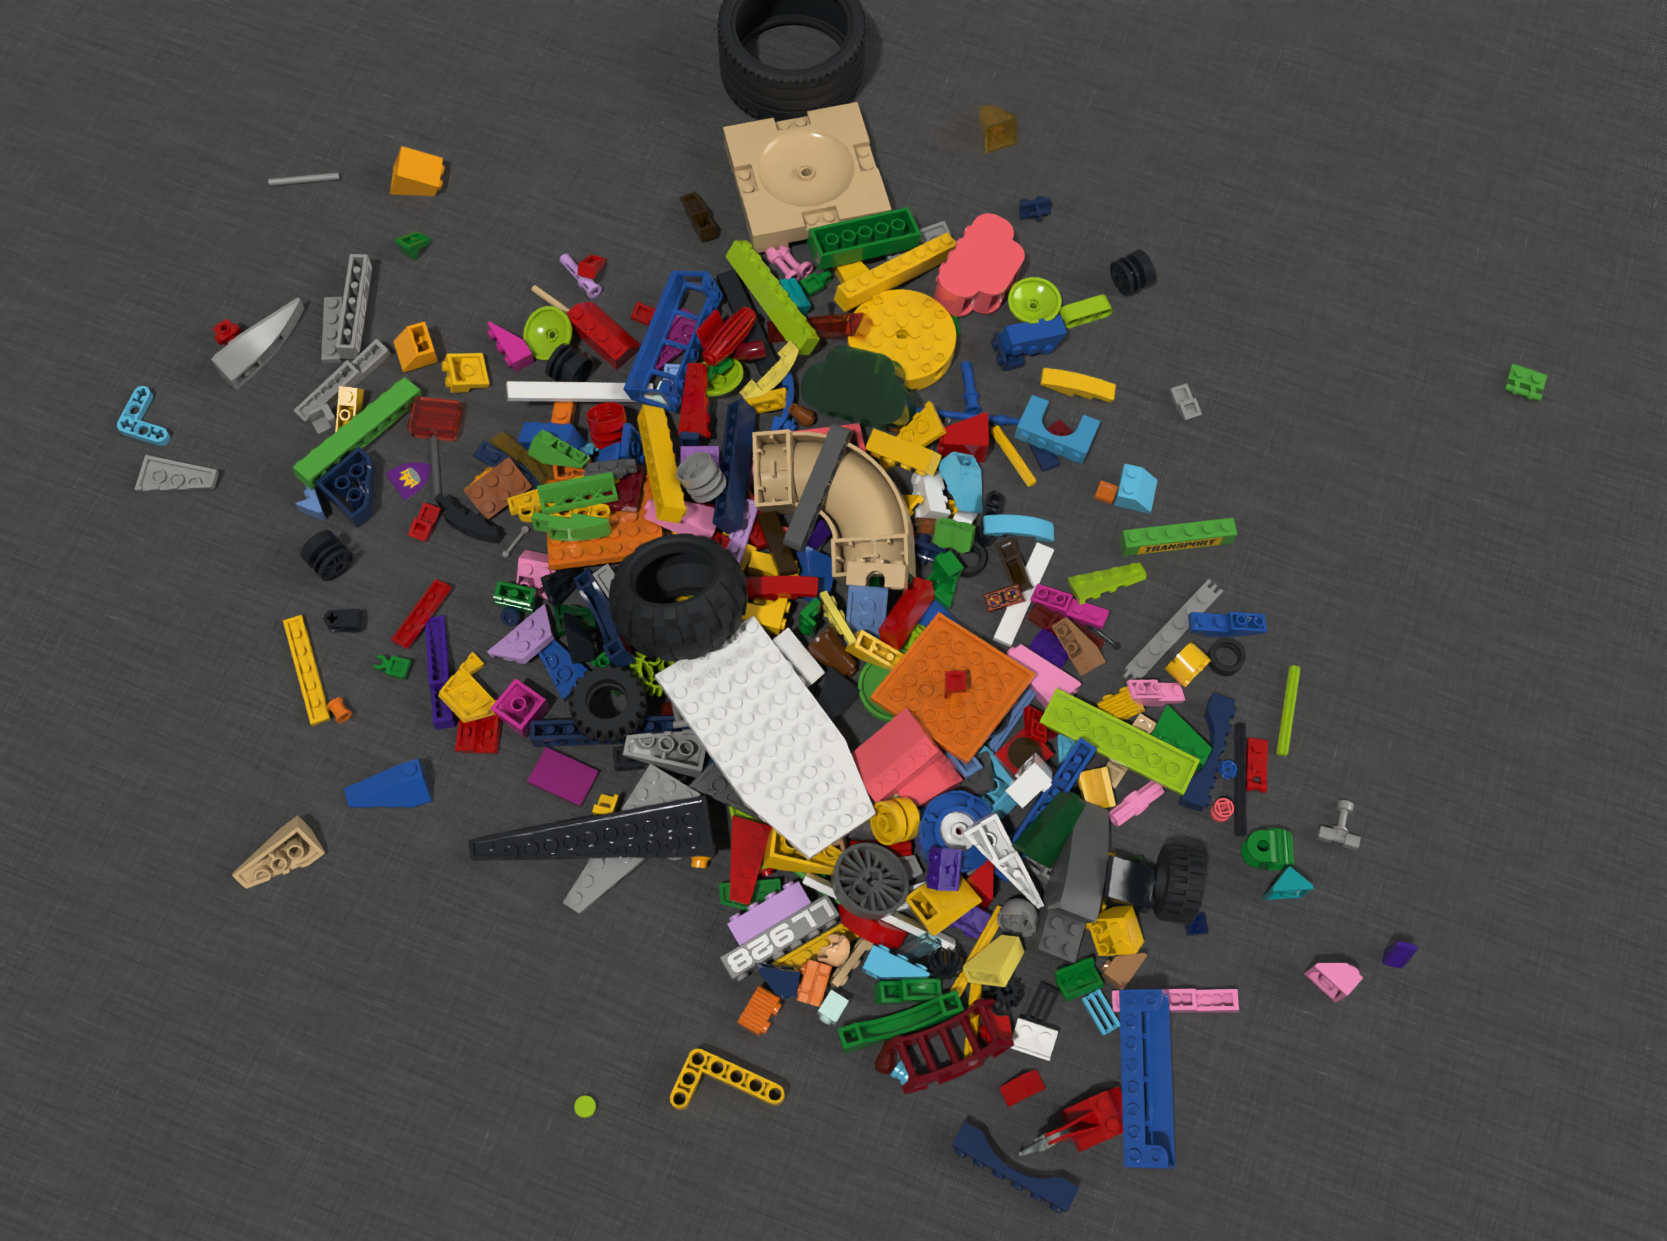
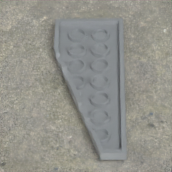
M650 764L621 811L702 795ZM647 858L590 859L563 903L579 914H582L599 900L606 891L612 889L624 876L626 877Z

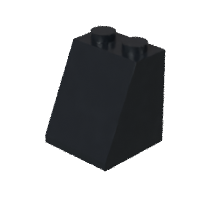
M1109 856L1100 905L1110 907L1133 905L1134 911L1147 913L1150 908L1154 907L1155 896H1152L1153 888H1156L1158 879L1157 876H1154L1155 869L1115 856Z

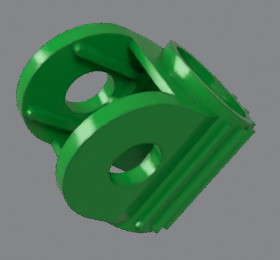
M1267 828L1253 832L1242 844V859L1250 867L1266 869L1267 871L1282 870L1289 866L1293 867L1295 864L1292 833L1278 828Z

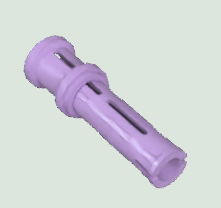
M563 254L559 259L560 263L576 278L579 287L587 292L589 298L597 297L602 290L601 286L596 284L593 279L578 276V265L569 254Z

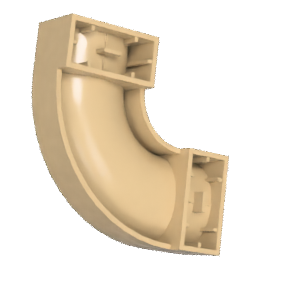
M790 429L752 432L755 508L762 513L776 511V514L795 513L827 436L826 434L792 432ZM848 443L819 513V516L825 518L829 524L833 539H831L832 577L839 583L846 584L848 561L853 562L854 558L865 559V562L873 563L874 559L884 560L886 564H892V561H903L904 565L909 567L908 579H914L916 577L914 532L905 500L885 470L863 450ZM876 573L871 577H880L884 575L882 573Z

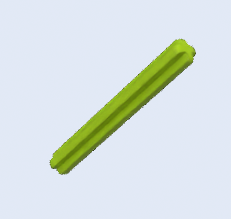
M1291 665L1288 671L1276 752L1277 755L1283 757L1287 756L1289 751L1300 667Z

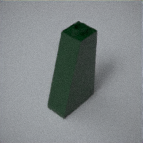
M1060 791L1013 843L1012 847L1037 863L1051 869L1085 807V804L1079 801L1080 796L1070 791L1068 794Z

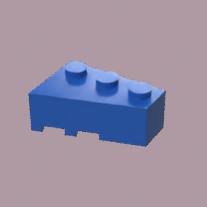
M1061 315L1055 316L1054 320L1045 321V318L1039 319V323L1029 325L1028 322L1006 326L999 337L1005 355L1050 354L1065 337L1067 331Z
M535 421L532 423L524 422L518 439L519 444L526 451H529L533 437L543 429L579 451L580 448L585 447L587 444L575 427L568 423L562 425L552 422L548 424Z

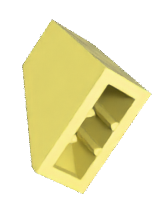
M1000 935L963 966L968 982L1005 987L1025 952L1020 938Z

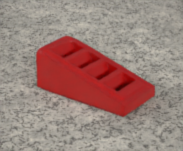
M590 254L579 262L578 276L594 279L605 265L607 259Z

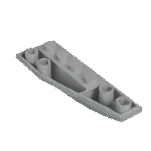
M297 297L239 334L236 338L230 340L228 345L214 355L211 360L225 381L238 390L266 365L285 343L297 325L305 309L301 300Z

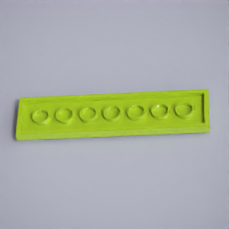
M1056 688L1039 722L1048 729L1074 742L1081 737L1097 748L1096 753L1181 796L1184 795L1200 759Z

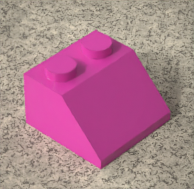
M515 678L490 709L511 729L525 738L531 731V721H539L550 707L545 698Z

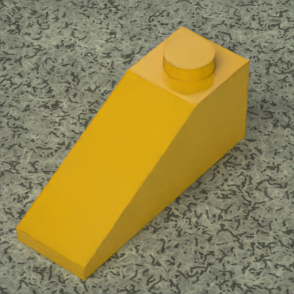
M863 630L853 633L857 643L847 644L845 651L860 660L889 671L895 667L904 655Z

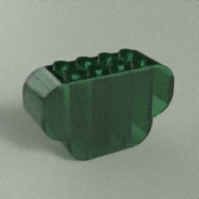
M845 345L832 349L826 357L825 364L818 363L809 367L803 376L801 384L803 400L808 405L819 409L818 413L833 418L838 417L849 422L854 421L865 426H869L870 423V426L881 430H886V427L901 429L904 425L907 426L912 421L917 406L914 392L904 386L905 372L898 362L891 360L884 354Z

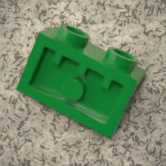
M816 597L799 614V630L805 636L809 635L811 638L815 636L816 622L819 620L821 612V602Z

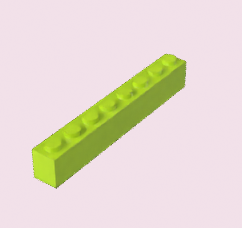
M735 240L725 257L787 342L791 340L799 349L798 355H810L820 340L816 331L809 325L806 317L798 310L797 305L779 284L778 279L770 272V268L765 265L761 256L756 253L752 244L747 240Z

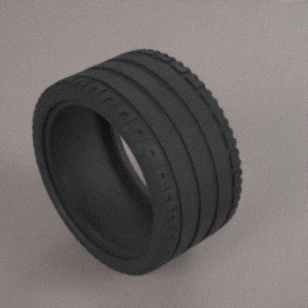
M723 0L717 24L720 74L727 94L734 104L738 105L740 110L743 109L744 113H748L752 118L755 117L756 120L774 118V121L778 122L807 116V111L852 102V98H855L861 86L865 59L866 21L864 10L859 0ZM780 24H803L819 29L829 35L839 45L840 49L832 57L818 65L805 69L788 70L775 68L758 61L744 49V46L754 35L766 28Z

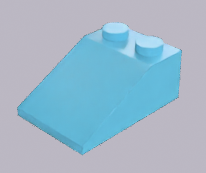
M984 746L978 754L983 752L990 753L995 790L978 796V798L983 799L992 809L991 813H997L998 817L1003 819L1018 804L1005 791L1011 785L1010 782L1013 779L1016 780L1017 777L987 746Z

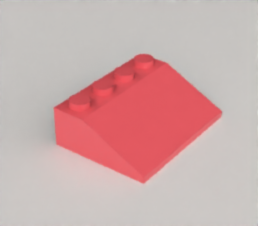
M906 707L853 751L851 755L866 791L877 803L889 800L941 757L943 752Z
M941 747L939 749L943 752V755L897 792L899 797H907L912 800L917 809L941 794L954 791L963 781Z

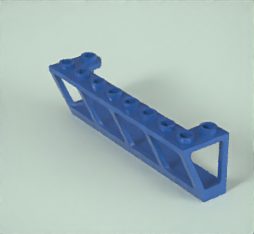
M671 271L623 389L631 400L664 408V410L670 412H677L683 397L687 363H696L702 348L695 331L718 308L722 300L723 293L709 271ZM683 276L703 277L702 286L687 282ZM687 288L703 292L707 296L700 316L678 310ZM675 316L697 321L688 345L667 339ZM664 345L686 351L676 375L654 369ZM652 375L670 379L663 380L659 390L646 389ZM644 393L659 394L667 404L644 398Z
M1162 989L1119 990L1124 1167L1176 1169L1170 996ZM1142 1012H1143V1033H1142ZM1143 1041H1144V1066H1145V1076H1144V1070H1143ZM1144 1083H1145V1097H1146V1120H1145ZM1145 1126H1146V1129H1147V1145H1146V1131H1145Z

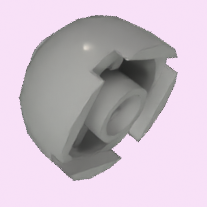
M1025 898L1010 899L1002 905L997 916V924L1004 931L1006 928L1013 930L1011 934L1014 936L1030 937L1033 932H1036L1038 926V911Z

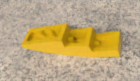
M1050 368L1042 369L1040 385L1071 397L1076 394L1090 400L1095 397L1108 403L1114 401L1116 384L1079 373Z

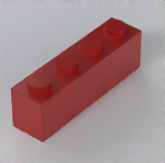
M914 577L907 590H905L878 629L882 642L896 650L902 647L935 598L932 581Z

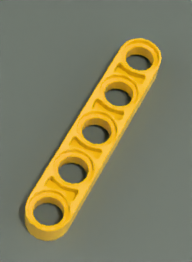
M546 503L545 508L554 506L555 503ZM521 504L517 509L519 519L523 522H532L531 517L533 513L542 512L541 504ZM606 504L566 510L569 511L567 515H560V512L548 514L571 518L573 513L579 514L581 511H587V516L602 517L609 520L611 518L610 508ZM525 510L531 511V513L528 515L522 514V512ZM601 511L607 512L603 516L597 515Z

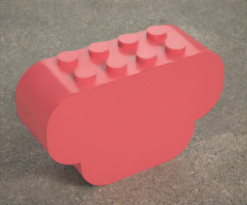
M987 213L978 216L971 226L968 225L963 233L964 237L958 239L955 250L949 252L947 262H943L938 270L940 273L936 279L934 299L953 316H966L972 310L981 314H991L997 311L1016 283L1024 261L1025 254L1023 248L1012 240L1014 236L1012 225L995 214Z

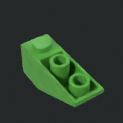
M543 429L533 437L528 451V455L543 464L582 468L591 458Z

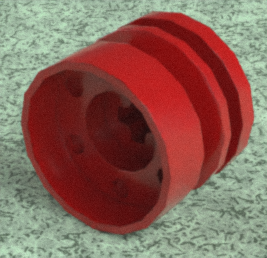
M606 402L589 409L586 417L593 446L603 449L616 442L621 444L623 425L627 422L624 406L615 402Z

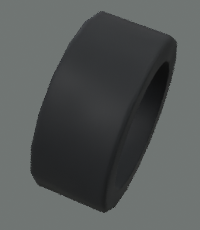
M973 541L970 551L978 555L979 562L975 567H964L960 575L961 577L972 578L982 572L984 568L986 552L978 542ZM952 549L953 554L957 558L959 552H957L955 549Z
M1231 638L1218 639L1207 653L1211 660L1208 666L1220 676L1236 674L1246 659L1243 646ZM1222 647L1231 649L1237 655L1236 664L1232 667L1221 665L1215 658V652Z

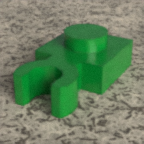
M726 357L715 366L707 364V381L711 380L714 374L720 375L733 365L732 360Z
M377 655V659L383 662L381 665L374 664L375 670H385L386 676L405 680L411 665L410 660L392 655L390 660H387L383 655Z

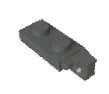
M635 459L586 463L584 477L612 472L614 479L623 478V475L627 473L637 472V464Z

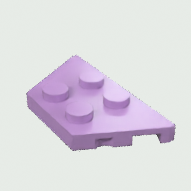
M543 604L487 651L491 658H495V656L503 657L506 661H516L522 664H526L554 640L547 607Z

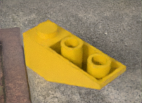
M339 386L335 433L341 426L351 421L356 414L361 413L364 389Z

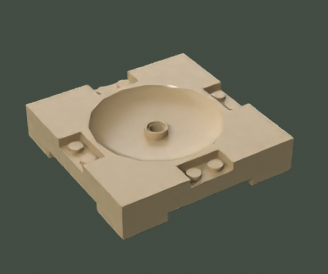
M857 102L807 111V116L784 121L775 122L774 118L723 127L724 146L742 204L750 241L756 253L766 252L772 247L775 249H779V246L788 247L789 242L805 240L808 238L810 228L891 211L879 169L876 168L870 149L869 137Z

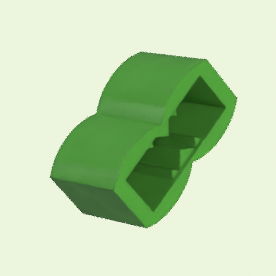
M939 517L935 525L933 543L940 548L951 547L959 553L969 552L973 546L976 526L966 522H957L950 518Z

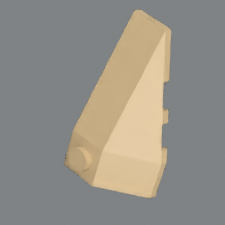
M297 815L270 837L232 873V876L247 889L266 882L276 875L290 873V870L300 866L302 868L309 866L325 854V851L312 829Z

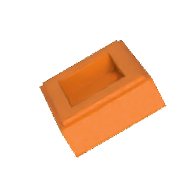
M1101 480L1094 499L1112 505L1118 486Z

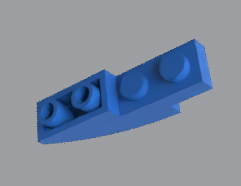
M1191 612L1188 614L1190 633H1204L1205 637H1236L1267 632L1265 614L1229 612L1228 614Z

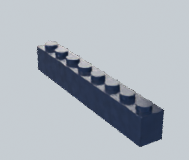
M742 398L729 404L727 409L720 470L725 475L727 482L723 491L715 499L712 522L727 535L742 529L753 440L752 432H754L756 410Z

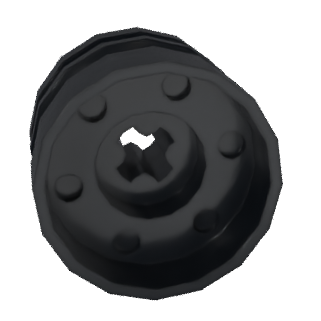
M1137 249L1126 257H1121L1110 264L1112 281L1118 291L1124 296H1129L1140 288L1153 284L1156 280L1154 265L1146 252L1141 249Z
M563 343L551 354L545 373L546 376L556 382H586L592 372L594 363L593 359L581 352L578 353L575 348Z
M330 530L320 531L313 535L304 544L300 553L302 560L310 568H313L314 572L323 581H331L342 575L349 568L354 557L353 553Z

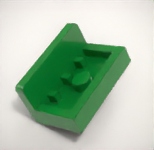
M1092 957L1081 959L1073 965L1063 966L1055 971V983L1065 1002L1104 987V983L1094 967V959Z

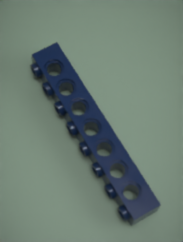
M674 716L644 717V723L642 727H637L636 734H657L667 731L678 732L691 730V728L688 726L674 729ZM573 719L531 721L530 740L533 747L604 745L599 744L598 740L594 742L589 740L587 735L583 736L579 729L576 728ZM619 739L617 744H625V741L623 742L622 739Z

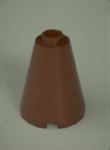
M832 624L806 649L814 659L828 668L831 666L843 677L845 675L850 677L857 670L855 667L857 662L852 654L845 651L847 646Z

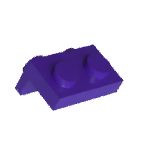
M1044 628L1037 634L1028 648L1059 669L1070 658L1059 639Z
M976 905L949 926L953 928L958 927L963 930V934L967 937L978 939L992 914Z

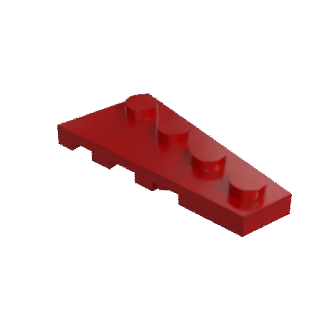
M687 363L678 436L680 431L698 432L699 438H711V432L708 431L710 415H707L709 398L706 397V389L708 388L706 364Z
M732 815L729 901L747 906L750 905L772 826Z

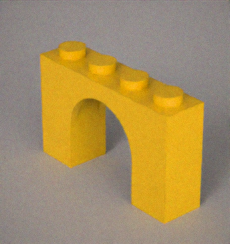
M753 550L748 566V575H753L754 577L778 576L771 555ZM798 568V573H797V574L788 575V576H799L800 569ZM778 598L774 603L766 606L747 603L745 616L742 615L741 623L754 616L767 634L778 636L780 630L785 629L787 619L783 618L785 613H789L791 602H788L789 599Z

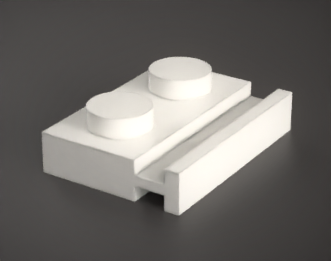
M1018 1017L1012 1035L1015 1045L1011 1048L1050 1061L1058 1030Z

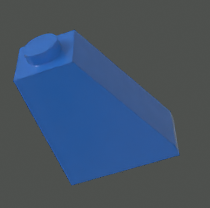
M808 546L802 552L797 551V563L800 569L799 576L818 577L817 599L820 601L819 593L827 591L830 595L834 579L832 577V558ZM802 597V599L809 601L808 603L814 599L812 597Z

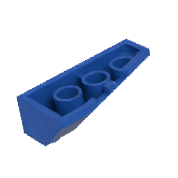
M419 759L396 765L344 788L349 808H414L432 802L423 765Z

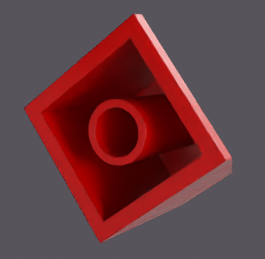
M988 412L944 427L947 433L939 437L938 454L942 455L941 460L951 452L974 455L977 462L985 463L989 446Z

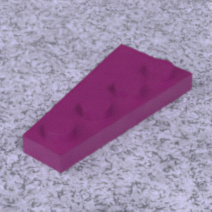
M684 308L681 309V311L691 313L690 311ZM676 316L667 339L688 345L697 321ZM664 345L654 369L661 371L665 364L671 363L685 350Z

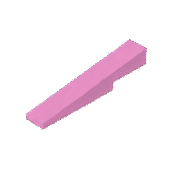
M1162 989L1170 996V1012L1238 1013L1239 1011L1237 989ZM1119 990L1112 991L1113 1012H1120Z

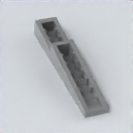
M375 339L351 363L347 360L294 411L308 423L311 420L307 412L326 403L330 406L338 399L339 386L353 388L393 355L378 339Z

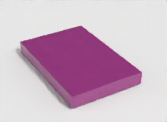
M545 747L527 782L581 808L599 771Z

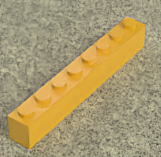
M947 232L837 286L834 301L846 312L872 299L875 295L888 291L946 262L949 252L956 248V241Z
M643 404L637 421L657 520L680 523L682 517L686 515L687 506L684 504V493L681 490V483L676 476L678 466H676L675 453H673L672 449L673 442L670 439L667 416H665L664 408Z

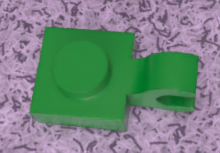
M825 270L818 276L814 272L800 280V285L811 297L825 289L824 284L832 281V274L829 270Z

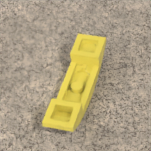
M790 340L778 352L781 359L757 383L751 379L739 392L743 398L748 399L765 395L778 385L793 366L799 349Z

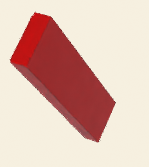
M435 579L391 641L408 649L452 589L450 585Z

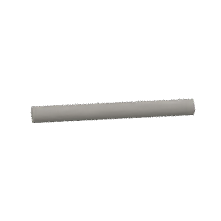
M328 173L268 179L269 186L340 180V174Z

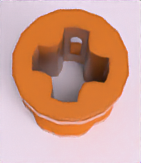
M337 697L327 704V709L332 711L337 723H343L352 716L351 710H347L341 697Z

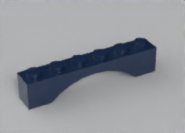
M588 568L574 577V582L597 621L602 633L603 648L608 660L613 665L621 666L624 669L636 661L631 646L618 633L610 614L609 599L592 575L594 572Z
M1212 693L1204 718L1208 725L1210 747L1212 750L1203 769L1191 778L1184 795H1180L1178 805L1201 812L1204 807L1208 808L1211 796H1208L1210 789L1213 790L1216 783V778H1213L1215 771L1218 772L1221 760H1219L1220 753L1223 754L1227 743L1224 742L1225 736L1229 735L1232 726L1229 725L1230 718H1234L1237 708L1234 707L1235 700Z
M965 1121L951 1145L954 1148L953 1152L962 1158L968 1156L973 1159L972 1163L981 1169L986 1167L992 1170L991 1174L1002 1181L1004 1178L1011 1181L1013 1188L1021 1192L1023 1189L1031 1193L1030 1197L1040 1203L1042 1200L1050 1204L1049 1208L1058 1214L1068 1212L1079 1190V1187L1061 1177L1034 1178L1014 1171L996 1156L989 1146L984 1133Z

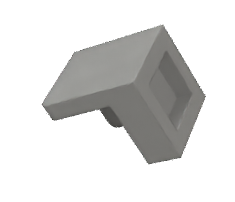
M327 403L307 412L318 435L336 428V419Z

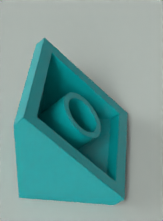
M1289 866L1278 876L1263 895V901L1304 898L1314 887L1313 884Z

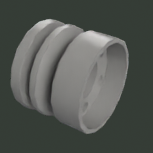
M698 452L690 455L679 465L676 471L677 479L697 503L711 501L726 486L727 480L725 475L707 452Z

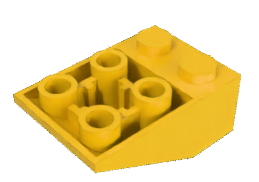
M961 875L958 891L934 890L927 888V884L911 892L905 899L912 913L932 938L982 902L981 898Z

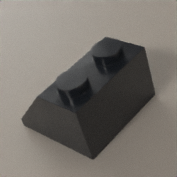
M563 613L565 634L572 664L596 660L595 653L598 652L596 633L591 632V627L569 613Z

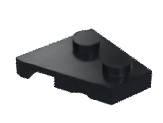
M566 568L540 578L549 604L557 606L576 587L573 579L578 575L576 569Z

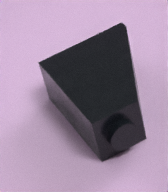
M830 666L818 703L833 724H835L860 697V690Z

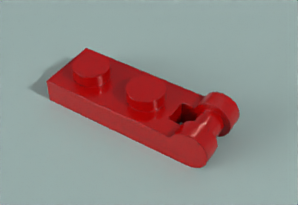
M1247 739L1246 791L1259 790V793L1267 792L1268 740ZM1253 778L1259 779V783L1254 782Z

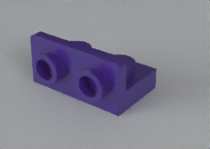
M930 847L928 874L926 876L927 888L940 891L959 890L961 849Z

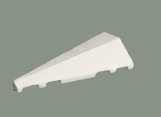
M992 812L975 821L962 832L1038 909L1044 906L1018 852L1012 847V843L997 813Z

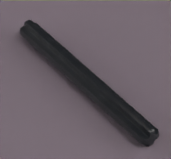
M1236 723L1234 725V763L1237 765V772L1234 777V834L1237 837H1244L1247 835L1245 723Z

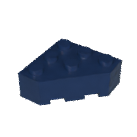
M358 447L315 483L320 492L357 528L372 516L376 467L372 459Z

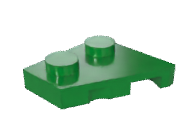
M933 571L925 580L932 581L934 599L948 610L952 603L958 578L944 585L935 571Z

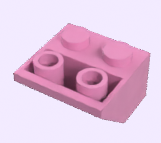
M525 550L518 559L516 585L534 588L537 590L540 598L548 599L540 578L561 569L549 570L548 554Z

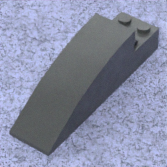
M1079 799V801L1084 803L1085 807L1052 866L1042 900L1044 906L1040 908L1036 932H1033L1028 949L1063 964L1075 963L1085 924L1097 921L1108 860L1109 810Z

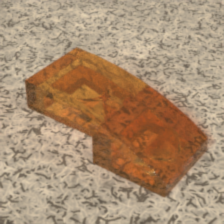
M917 517V533L934 534L936 518Z

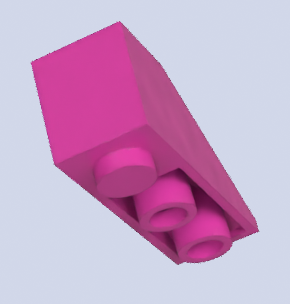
M490 321L487 322L489 327L487 333L491 340L495 339L497 342L495 344L500 354L503 353L505 355L504 360L508 367L512 366L513 370L517 372L534 363L532 353L523 339Z

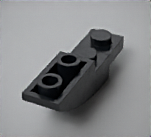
M441 493L435 497L438 506L445 511L442 515L446 523L454 529L480 541L498 544L501 542L500 531L494 525H488L486 523L487 520L480 513L476 514L473 511L467 513L462 507L457 508L454 505L455 502L449 496L445 497Z

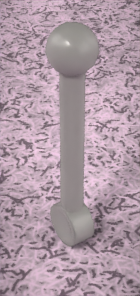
M523 526L521 528L522 532L518 535V537L514 540L510 547L507 550L503 551V557H509L510 551L514 548L518 541L523 537L524 534L529 533V528L527 526Z

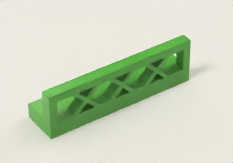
M612 472L537 486L542 513L545 514L618 501ZM612 491L613 495L609 496L602 495L604 492ZM587 495L593 496L591 499L588 500L583 499ZM567 499L574 500L572 503H565ZM546 503H555L554 506L545 508Z

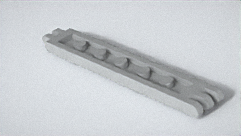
M1208 579L1125 667L1127 672L1123 675V678L1127 679L1131 674L1133 677L1130 680H1142L1189 629L1188 614L1191 612L1204 613L1224 590L1219 589L1215 593L1214 590L1218 586L1214 584L1209 588L1208 586L1212 581Z

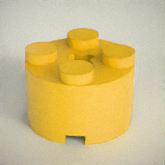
M1190 642L1174 658L1173 662L1171 661L1167 665L1165 670L1178 683L1186 687L1211 660L1194 643Z

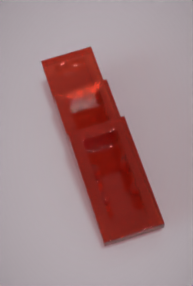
M1036 602L1026 619L1056 636L1051 626L1065 617L1059 612H1052L1039 602ZM1072 621L1100 651L1105 641L1077 621Z

